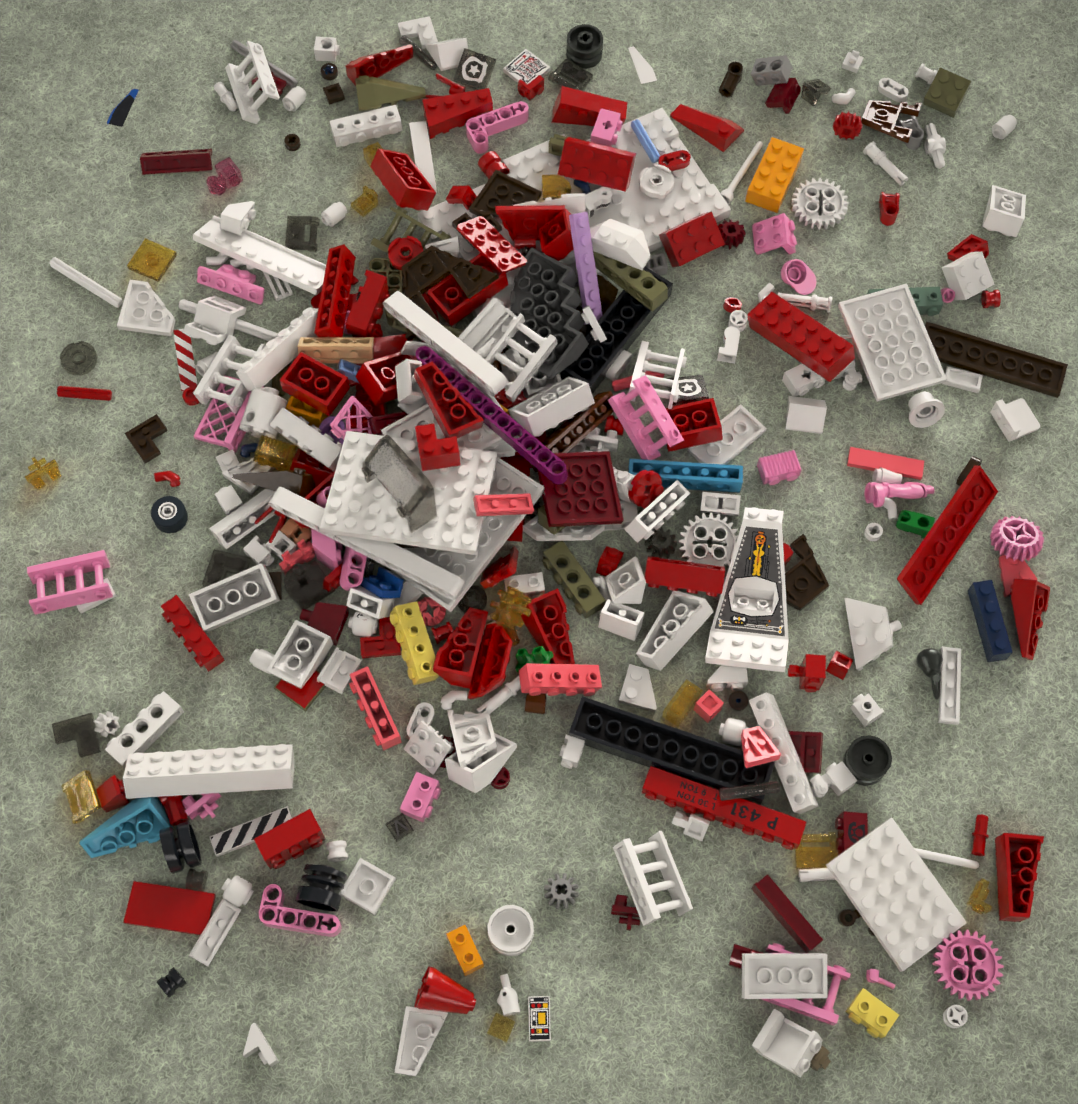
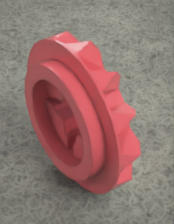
M424 597L421 601H418L425 626H435L443 621L446 615L444 607L430 597ZM427 605H429L432 609L435 608V610H433V617L430 615L429 612H426Z

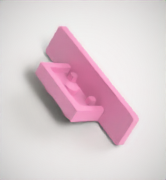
M223 264L216 271L203 266L198 267V283L260 305L263 303L264 288L253 284L256 281V275L249 271L237 269L229 264Z

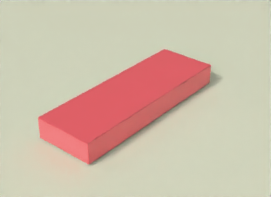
M530 493L475 495L473 498L476 516L532 514L534 512Z

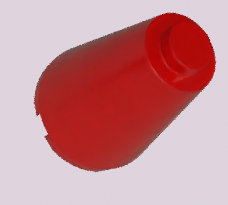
M428 966L421 981L423 982L421 988L418 989L414 1006L423 1010L468 1014L469 1011H473L476 1004L474 993L436 968Z

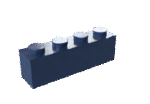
M992 580L973 582L968 589V594L987 662L1007 660L1013 652Z

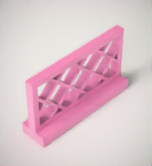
M224 375L225 377H228V378H232V379H235V380H240V379H238V378H234V377H230V376ZM220 383L217 392L227 395L233 392L235 387L226 391V384ZM251 391L248 392L236 414L230 412L222 416L220 411L229 406L226 403L218 406V399L213 398L193 437L200 441L226 447L229 451L233 449L236 453L246 434L245 431L239 429ZM218 412L220 417L210 422V416ZM234 416V422L226 426L224 420ZM222 422L224 427L214 431L212 426ZM210 427L212 433L206 436L201 435L203 430ZM224 432L227 433L224 441L217 439L218 435Z

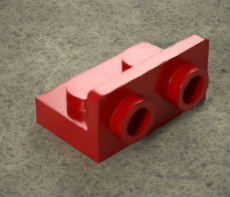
M971 234L949 251L947 257L949 260L955 261L970 252L982 251L984 258L989 255L988 241Z

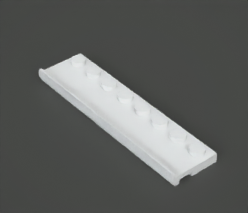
M215 215L193 234L194 241L312 294L317 295L322 291L326 265L246 229H244L241 235L220 229L221 218Z
M493 298L458 338L477 352L491 338L496 339L494 344L499 342L509 329L511 320L517 316L498 302L497 298ZM441 356L442 359H444L449 365L456 369V367L453 364H451L447 359ZM425 397L413 404L399 403L397 406L407 414H410L428 403Z

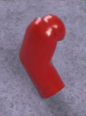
M172 471L154 473L156 482L167 480L170 481L171 487L180 486V476Z

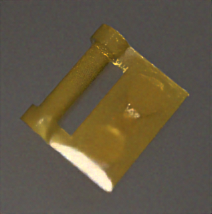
M90 770L82 771L61 785L63 792L66 793L73 815L71 817L73 824L83 822L86 817L102 808Z
M836 833L803 834L799 847L795 848L796 869L827 868L826 864L838 856ZM802 842H829V847H802Z

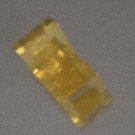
M542 175L543 200L551 197L552 200L558 199L563 194H571V185L566 178L560 175Z

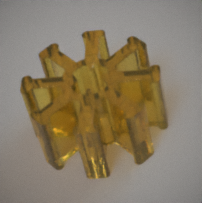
M510 586L507 587V592L500 589L497 592L500 601L492 600L490 603V607L496 609L493 613H490V618L495 620L496 624L509 630H514V625L522 627L524 622L521 619V615L530 616L531 610L525 606L531 603V599L525 596V593Z

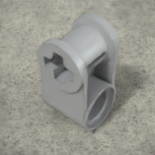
M911 116L910 119L904 121L898 120L896 126L913 129L909 143H905L907 148L911 150L918 149L921 145L924 131L920 127L917 118Z

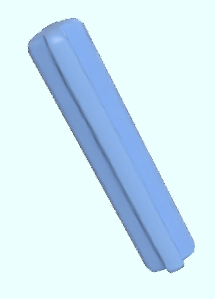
M633 120L631 127L652 163L658 162L660 155L640 120Z

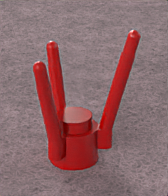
M436 74L437 80L450 86V95L465 92L466 87ZM426 95L425 98H434V97H440V96H438V95Z
M270 506L254 523L258 524L275 509ZM276 510L274 514L280 518L269 539V543L273 542L277 532L281 531L288 517Z

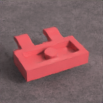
M302 539L297 543L299 548L297 551L290 555L287 550L281 555L283 561L279 563V566L285 576L295 573L300 565L304 562H310L315 557L310 541L305 543V540Z

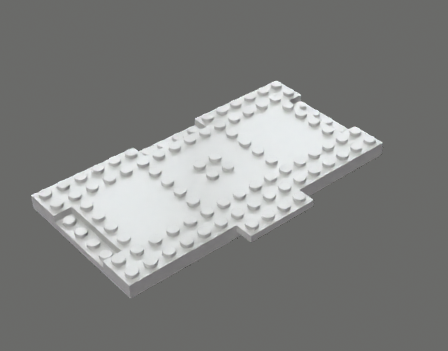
M663 108L637 118L640 120L660 156L680 150L689 152L680 140L678 130ZM632 121L623 124L621 131H617V142L612 147L636 153L629 188L626 192L609 188L612 191L611 204L607 208H600L595 211L594 217L589 219L590 228L606 220L613 219L643 231L649 252H653L663 247L659 234L696 216L712 211L716 223L730 217L731 208L714 183H709L692 156L688 167L671 171L674 177V186L664 199L653 198L642 193L639 189L640 173L644 168L653 167L658 162H651L631 127ZM550 140L503 160V163L509 169L508 176L542 191V196L537 203L544 202L545 198L551 197L553 200L561 198L563 194L582 193V190L573 184L575 179L558 175L561 156L549 153ZM659 179L652 180L654 183H660ZM588 183L591 192L601 187H604ZM485 184L472 189L476 196H478ZM447 201L430 207L428 211L423 210L417 213L418 222L439 234L443 231L450 235L451 238L460 236L459 258L470 261L480 253L452 226V222L464 213H467L472 219L479 217L470 213L463 204H449ZM499 216L494 217L502 225V231L499 233L514 247V241L509 236L508 230L503 226L501 218ZM431 234L429 240L431 243L438 242L440 238ZM536 240L535 250L543 253L540 240ZM520 249L519 252L525 257L530 249ZM573 250L559 262L573 268L578 277ZM521 267L506 273L508 286L490 298L491 300L495 297L504 302L503 306L505 308L511 306L510 295L514 288L515 276H518ZM596 269L597 275L603 274L598 269ZM484 303L472 311L475 318L480 313Z

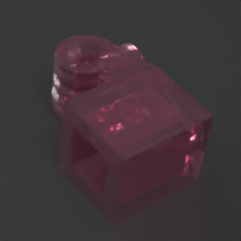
M228 157L215 165L218 177L209 176L206 183L210 193L222 195L227 188L230 189L239 185L243 179L239 168Z

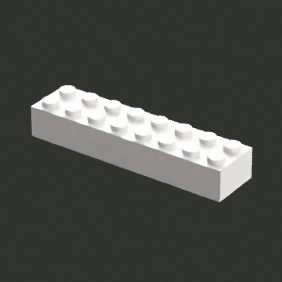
M293 744L129 754L123 775L126 799L293 788L295 767Z

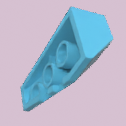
M157 797L136 798L83 838L79 844L91 858L114 853L117 851V848L125 846L130 848L137 847V843L157 842L160 840L159 831L170 827L171 824L164 806Z

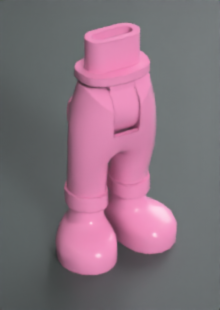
M869 482L865 487L864 496L867 503H873V506L878 508L883 506L885 497L903 499L926 498L928 494H934V487L918 482H905L904 484Z

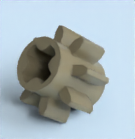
M821 1046L819 1052L810 1061V1067L815 1071H818L819 1068L826 1069L831 1062L828 1057L830 1052Z

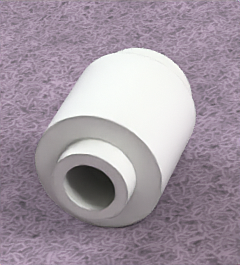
M300 86L292 88L282 99L284 108L295 112L306 100L307 94L305 90Z
M1012 115L1003 116L992 126L993 136L998 139H1004L1017 125L1016 118Z
M341 202L333 203L321 213V220L326 226L333 227L346 216L347 209Z
M257 648L250 657V663L254 667L268 673L266 669L275 655L264 649L260 650Z

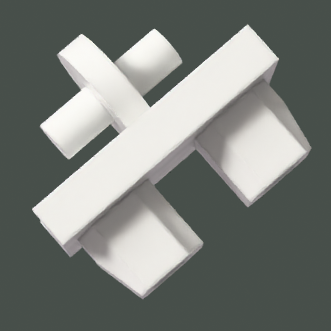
M596 427L584 438V443L590 447V451L617 452L619 441L617 439V431L608 430L606 436L599 435L600 429Z

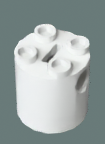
M271 387L253 389L239 429L245 432H252L251 436L261 439L264 436L268 440L275 441L278 432L270 426V423L281 408L286 407L287 400L280 397L279 391Z

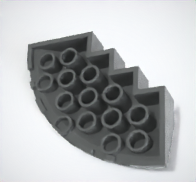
M531 248L525 256L527 259L526 265L522 266L518 276H515L514 288L510 295L511 311L517 317L520 313L524 315L525 322L523 324L543 338H548L550 334L556 337L557 346L538 369L541 373L552 379L576 361L589 343L583 333L579 332L585 321L580 312L576 310L582 300L576 289L573 288L578 281L573 268ZM518 330L514 335L516 342L530 352L536 353L540 348L537 342Z

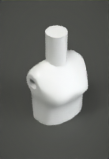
M508 974L501 975L500 979L503 989L500 991L497 1003L502 1008L503 1016L520 1013L517 992L511 988Z

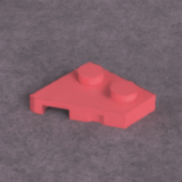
M760 726L742 731L741 741L746 768L779 760L781 753Z

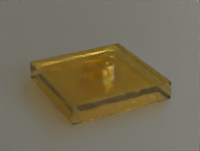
M145 238L127 267L136 273L159 282L177 256V253Z

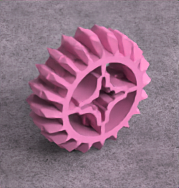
M1011 516L1010 518L1004 517L1002 520L999 519L993 526L990 535L991 545L994 546L995 551H999L1000 555H1005L1006 559L1010 557L1014 561L1019 559L1021 562L1025 559L1030 561L1031 558H1035L1043 547L1044 537L1043 532L1039 530V526H1034V522H1028L1027 519H1021L1020 516L1018 518Z

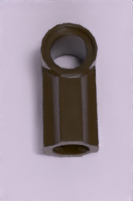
M735 61L728 65V71L719 88V93L727 98L733 96L738 83L742 79L743 65Z

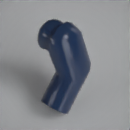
M574 180L573 184L580 188L582 193L586 195L591 192L587 182Z
M258 443L245 444L240 448V455L245 458L249 457L251 452L266 456L269 452L268 447Z

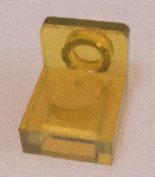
M364 186L363 194L351 203V207L364 217L378 206V195L373 189Z
M983 878L976 882L967 904L972 906L971 909L979 914H986L992 909L991 905L983 902L990 891L987 889L990 882Z

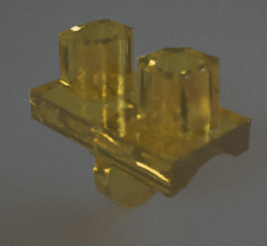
M33 457L31 459L34 464L28 466L30 472H33L25 476L27 482L32 484L38 491L46 486L41 478L48 473L52 481H55L61 477L55 459L45 464L47 462L45 458L37 461Z

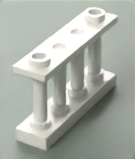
M247 41L249 54L239 66L228 63L225 69L242 119L257 124L260 121L257 109L268 97L276 100L280 97L262 46L258 43ZM253 62V68L245 76V68ZM257 74L258 80L249 89L248 83ZM262 88L263 93L254 102V94Z
M521 313L518 317H514L511 320L509 329L485 358L491 365L495 360H498L517 374L515 381H508V385L504 387L507 399L512 402L515 401L558 344L556 337L550 334L548 338H543L523 324L525 322L524 315ZM518 330L539 344L540 348L536 353L530 352L512 339ZM506 345H509L528 359V364L525 368L519 367L501 354Z
M228 335L193 392L199 402L207 405L211 398L225 401L231 411L236 414L249 391L246 390L241 380L228 378L224 375L229 368L237 371L241 369L242 364L233 362L237 354L253 358L257 351L243 348L235 336ZM261 343L257 351H260L263 348H265V344ZM220 383L235 387L231 395L215 390Z
M642 341L632 381L645 376L646 371L675 376L674 380L646 375L652 384L672 387L671 392L654 389L659 397L670 399L668 409H672L673 402L677 403L679 392L676 391L681 367L685 368L686 365L685 349H681L679 357L651 352V350H648L649 342ZM652 359L676 364L677 369L650 364L648 361ZM632 381L630 384L629 392L635 389Z
M662 831L648 838V843L633 846L630 838L613 847L643 926L649 925L661 918L659 913L676 909L678 916H681L693 909ZM653 850L657 862L640 865L636 854ZM661 870L664 881L648 885L644 873ZM668 889L672 901L656 905L652 893Z

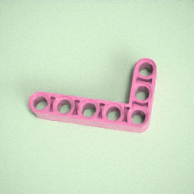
M331 486L326 487L317 496V503L325 508L327 503L325 494L329 495ZM347 546L341 570L340 585L344 590L350 591V588H356L363 581L367 556ZM352 558L357 561V565L352 563ZM348 576L353 578L354 584L350 583Z

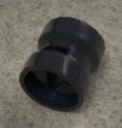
M174 967L168 971V975L156 981L169 998L175 994L176 989L182 988L187 984Z

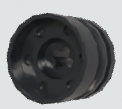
M306 864L303 871L307 874L302 875L301 880L308 883L309 886H299L295 901L307 907L337 912L342 897L333 891L344 889V885L340 882H345L347 875L330 866Z

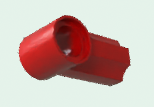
M183 795L159 797L162 805L165 806L171 826H176L189 820L182 803Z

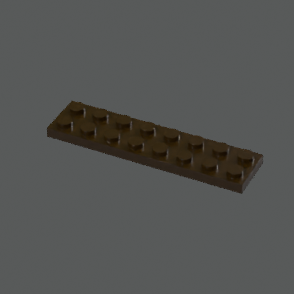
M926 321L925 328L940 362L1058 398L1060 396L1068 364Z

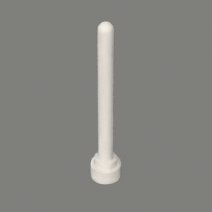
M761 141L756 143L729 187L721 191L720 194L728 205L734 198V190L763 146Z
M914 848L918 855L924 859L972 869L979 868V863L974 860Z

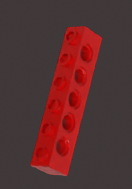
M345 244L329 249L314 331L318 337H343L356 257Z

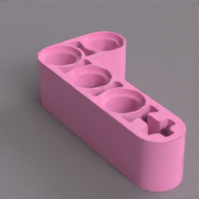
M519 101L469 119L466 122V135L473 150L478 154L487 152L489 148L488 136L526 123L529 118V107L527 103Z
M270 884L264 889L259 909V919L265 926L327 937H335L341 932L342 925L335 915L283 907L285 895L278 885ZM273 891H278V898L275 900H270V893ZM270 911L274 912V918L270 921H266V913ZM288 915H295L293 923H285ZM309 918L316 919L313 927H306V921ZM321 919L322 922L327 925H330L333 921L336 927H332L331 930H329L326 925H321Z

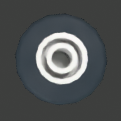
M164 496L158 499L151 508V517L161 532H178L187 523L188 513L183 502L177 497Z

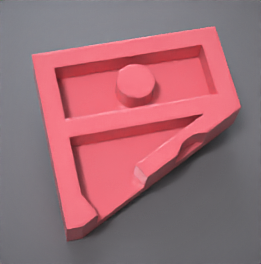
M1005 555L999 557L1001 581H1003L1004 586L1003 595L1005 598L1011 595L1010 587L1014 579L1038 580L1025 560L1023 562L1019 559L1014 561L1010 557L1006 559Z

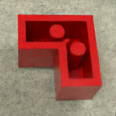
M434 423L415 426L422 471L461 466L457 436L437 439Z

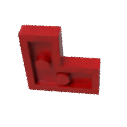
M390 617L379 619L380 636L360 638L362 659L401 655V645L396 640V630L394 625L391 624Z

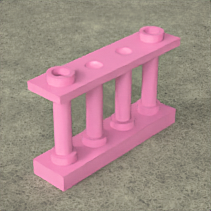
M645 375L632 381L635 389L627 395L621 392L608 399V402L642 460H655L661 456L658 450L668 443L669 447H672L684 439ZM640 395L644 405L635 411L630 401ZM649 411L654 421L644 427L639 417ZM658 427L664 437L654 443L649 433Z
M105 550L27 567V574L33 585L36 584L37 598L29 600L34 614H42L112 598L113 594L108 583L103 581L102 569L110 568ZM95 571L96 585L84 588L83 573ZM75 575L76 590L65 592L64 578ZM56 580L57 594L45 596L44 582Z
M777 943L769 944L765 950L768 953H792ZM827 965V974L832 975L833 978L828 998L826 999L825 1006H822V1008L813 1006V998H804L801 1001L797 999L761 1000L834 1026L839 1018V1015L835 1014V1010H833L841 979L846 981L850 978L851 974L846 972V969L841 966L834 965L831 967Z

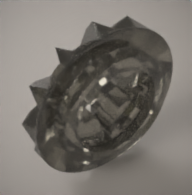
M478 585L471 586L457 606L464 613L467 612L469 607L484 610L487 605V595L485 590L481 589ZM475 593L477 601H472L469 605V599L466 597H471Z

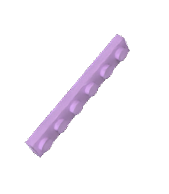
M588 213L569 215L582 308L589 305L598 321L603 315Z

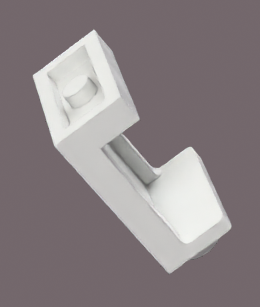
M774 1009L753 1042L752 1047L761 1056L801 1078L803 1073L809 1069L813 1056L821 1049L823 1040L814 1030L811 1032Z

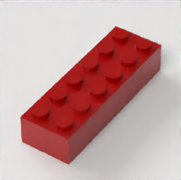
M774 292L766 296L747 314L749 327L828 382H831L855 359L854 345Z

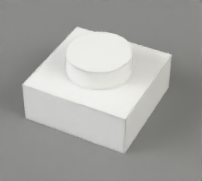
M233 449L216 456L222 472L225 470L230 471L240 464Z

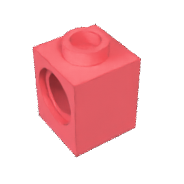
M709 689L695 703L694 711L709 723L722 710L724 702Z

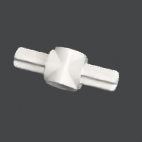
M929 123V125L925 126L927 138L924 143L926 155L933 158L935 167L941 169L945 167L943 154L946 150V141L944 137L937 134L936 126L933 123Z

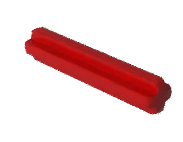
M68 386L57 387V395L59 397L106 401L112 399L111 390Z

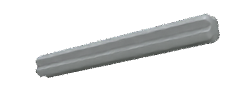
M232 41V49L244 57L249 54L248 47L239 41ZM267 61L270 71L273 72L274 76L285 80L289 87H296L298 81Z

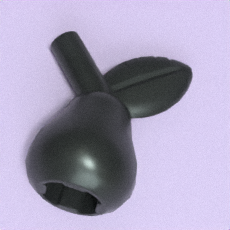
M928 648L918 653L916 661L925 675L931 677L934 698L938 699V682L941 679L939 674L943 658L937 649Z

